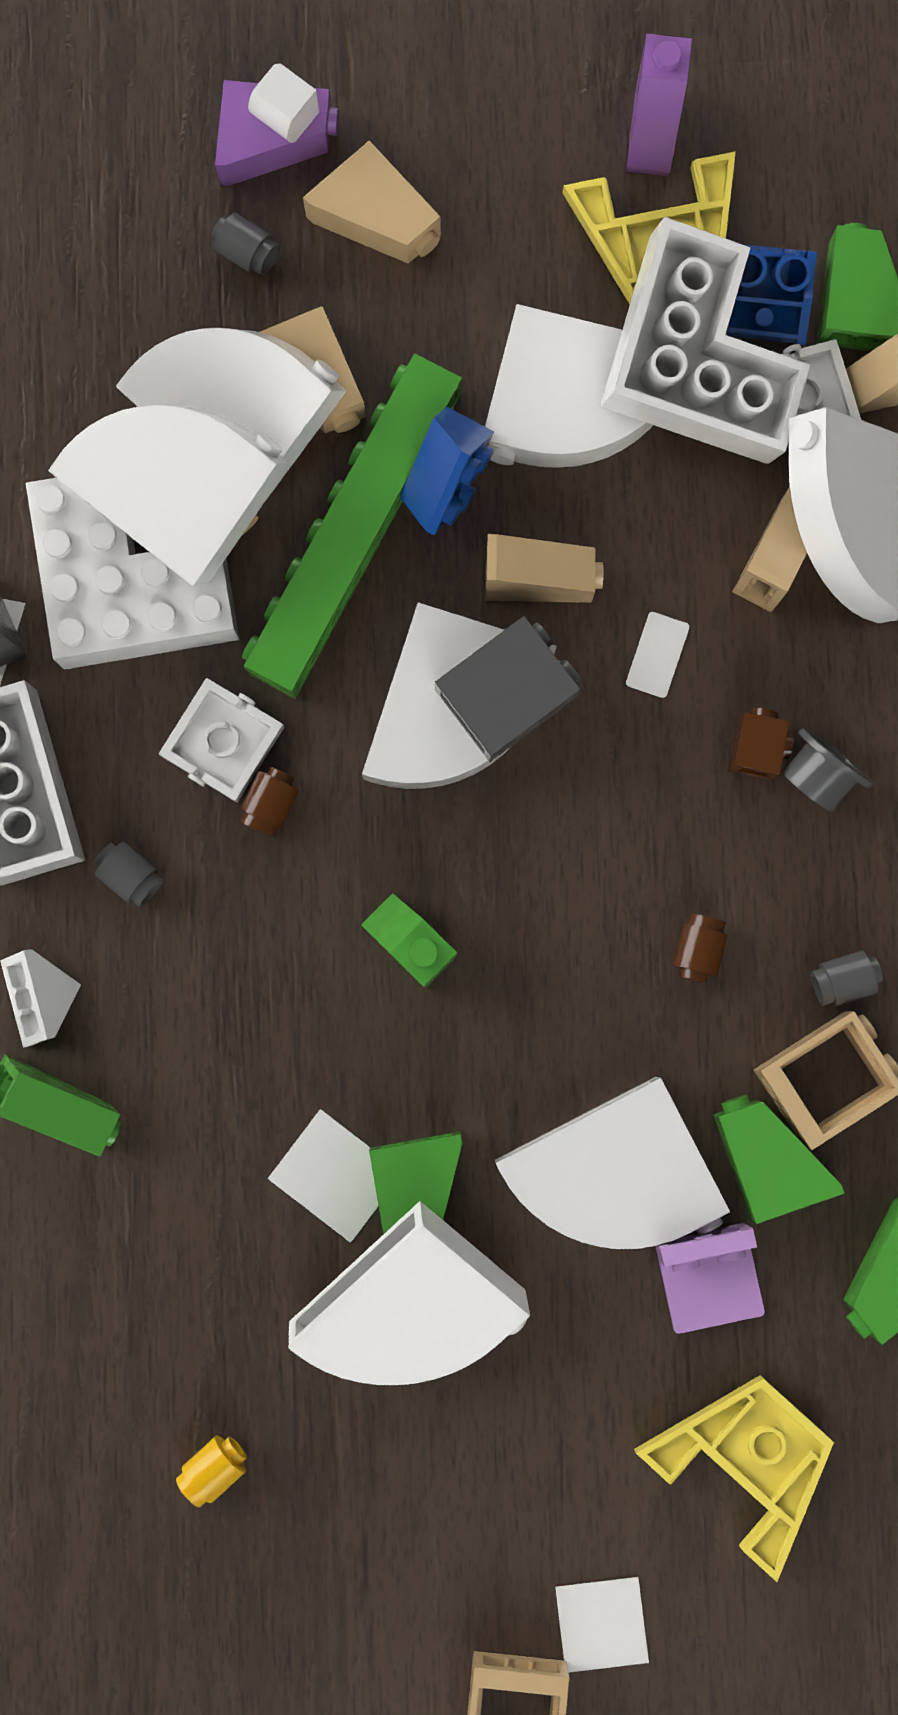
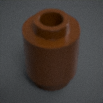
M273 767L269 768L267 774L258 771L240 808L244 813L239 822L272 837L276 828H282L299 792L297 788L292 786L295 778Z
M690 914L688 924H683L673 962L674 967L681 969L679 977L706 984L708 976H718L728 936L724 933L726 922L703 915Z

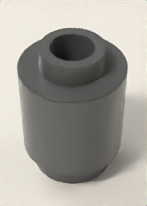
M237 212L232 213L229 217L222 216L212 232L211 238L215 241L214 251L250 274L257 272L261 276L266 275L273 267L280 252V244L273 240L271 233Z
M122 842L117 846L113 843L108 844L94 861V864L98 866L95 876L127 904L133 902L139 908L143 907L156 894L164 881L157 875L158 869L126 842Z
M863 950L820 963L819 969L810 972L814 992L822 1006L832 1004L834 1007L877 994V983L883 982L882 971L877 959L874 956L868 957Z

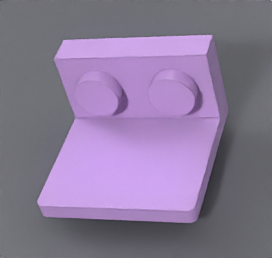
M746 1223L716 1228L703 1235H699L697 1232L687 1234L671 1242L655 1246L672 1326L677 1334L764 1315L765 1310L751 1251L752 1248H757L753 1228Z

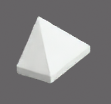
M32 949L23 950L0 960L23 1048L55 1038L81 984Z

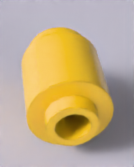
M216 1435L182 1466V1473L176 1478V1483L183 1495L196 1507L200 1508L206 1502L213 1503L246 1472L243 1461L247 1459V1455L232 1437L229 1436L224 1440Z

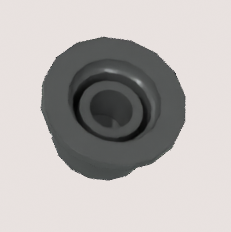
M802 726L798 733L807 743L782 772L799 790L830 812L836 808L857 782L868 789L874 784L846 756L804 726Z

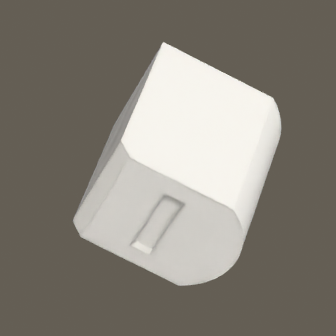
M281 63L274 64L251 93L248 104L249 112L290 143L297 141L319 113L316 89Z

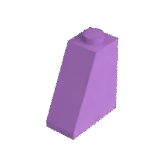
M646 34L635 89L626 172L668 177L670 175L688 79L692 43L690 38Z
M224 80L215 160L220 185L230 186L328 153L330 135L337 136L339 127V108L332 107L330 89L314 88L317 92L319 113L297 141L290 143L249 112V99L258 83Z

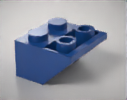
M449 407L444 408L433 418L400 495L401 500L421 526L432 535H435L445 524L452 526L460 511L464 513L467 510L476 492V488L470 485L478 472L480 474L484 472L494 452V449L488 446L494 431Z

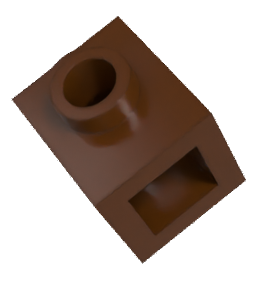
M752 708L751 713L745 712L737 722L728 771L767 780H773L780 774L782 761L788 762L792 753L794 735L788 734L790 721L778 719L779 713L769 709Z

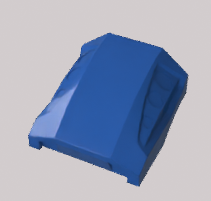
M745 245L750 247V251L725 335L805 345L812 305L817 252Z

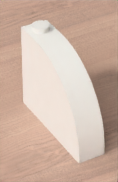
M516 304L485 427L494 431L488 445L494 449L490 460L502 465H513L514 462L539 467H573L610 457L643 436L653 426L652 424L600 407L622 330Z
M205 328L188 331L157 344L143 354L129 368L116 386L138 407L167 405L204 409L231 419L256 436L258 433L267 435L282 447L283 450L280 455L291 463L281 479L347 392L336 381L339 378L338 373L322 360L317 359L313 361L301 350L271 335L227 328Z
M150 405L121 410L91 424L62 450L48 471L190 585L198 586L211 581L291 463L280 455L283 449L273 439L263 433H258L256 436L242 425L225 416L194 407Z
M827 407L789 418V482L791 499L798 529L813 566L831 593L853 613L876 623L898 620V433Z
M417 604L362 772L364 780L388 787L404 789L439 787L458 782L478 773L505 753L503 752L489 763L437 694L434 683L503 632L504 629L425 604ZM551 645L549 647L553 654L556 650L555 645Z
M654 1077L495 1159V1163L511 1191L534 1216L567 1237L598 1247L639 1249L671 1242L695 1230L699 1235H703L721 1226L723 1221L720 1217L730 1213L671 1096L659 1077Z
M419 1201L289 1321V1349L311 1365L327 1373L360 1383L405 1385L434 1380L469 1366L485 1356L508 1335H514L519 1332L530 1317L526 1291Z

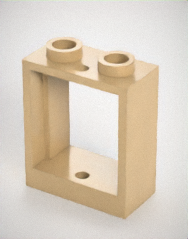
M854 1011L841 1013L753 1069L795 1136L809 1150L815 1149L898 1095L897 1063L888 1053L885 1055L881 1054L873 1041L878 1036L872 1024L864 1015L857 1016ZM843 1030L878 1086L817 1124L782 1069Z
M473 1651L467 1715H481L483 1688L551 1695L550 1715H566L569 1687L567 1662L563 1660Z

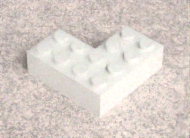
M667 217L662 219L650 235L600 407L769 464L786 452L789 442V418L795 417L797 414L810 364L725 335L750 247Z
M58 478L26 483L53 660L64 670L240 640L227 559L224 560L209 583L192 586L152 553L136 554L132 537Z
M25 680L0 687V886L85 861L38 692Z

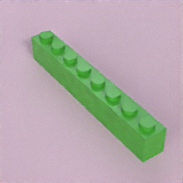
M415 353L408 366L401 364L397 369L391 382L390 388L394 391L387 404L379 403L375 409L369 425L373 428L366 443L360 440L355 446L348 463L352 466L345 481L338 479L333 486L327 501L331 505L324 520L317 518L311 526L306 542L310 543L302 559L296 557L291 563L285 576V581L289 582L281 598L278 596L273 597L264 614V620L268 621L260 637L257 635L251 637L243 652L242 659L246 660L244 668L248 675L296 699L403 502L400 495L433 418L446 407L453 410L462 393V377Z

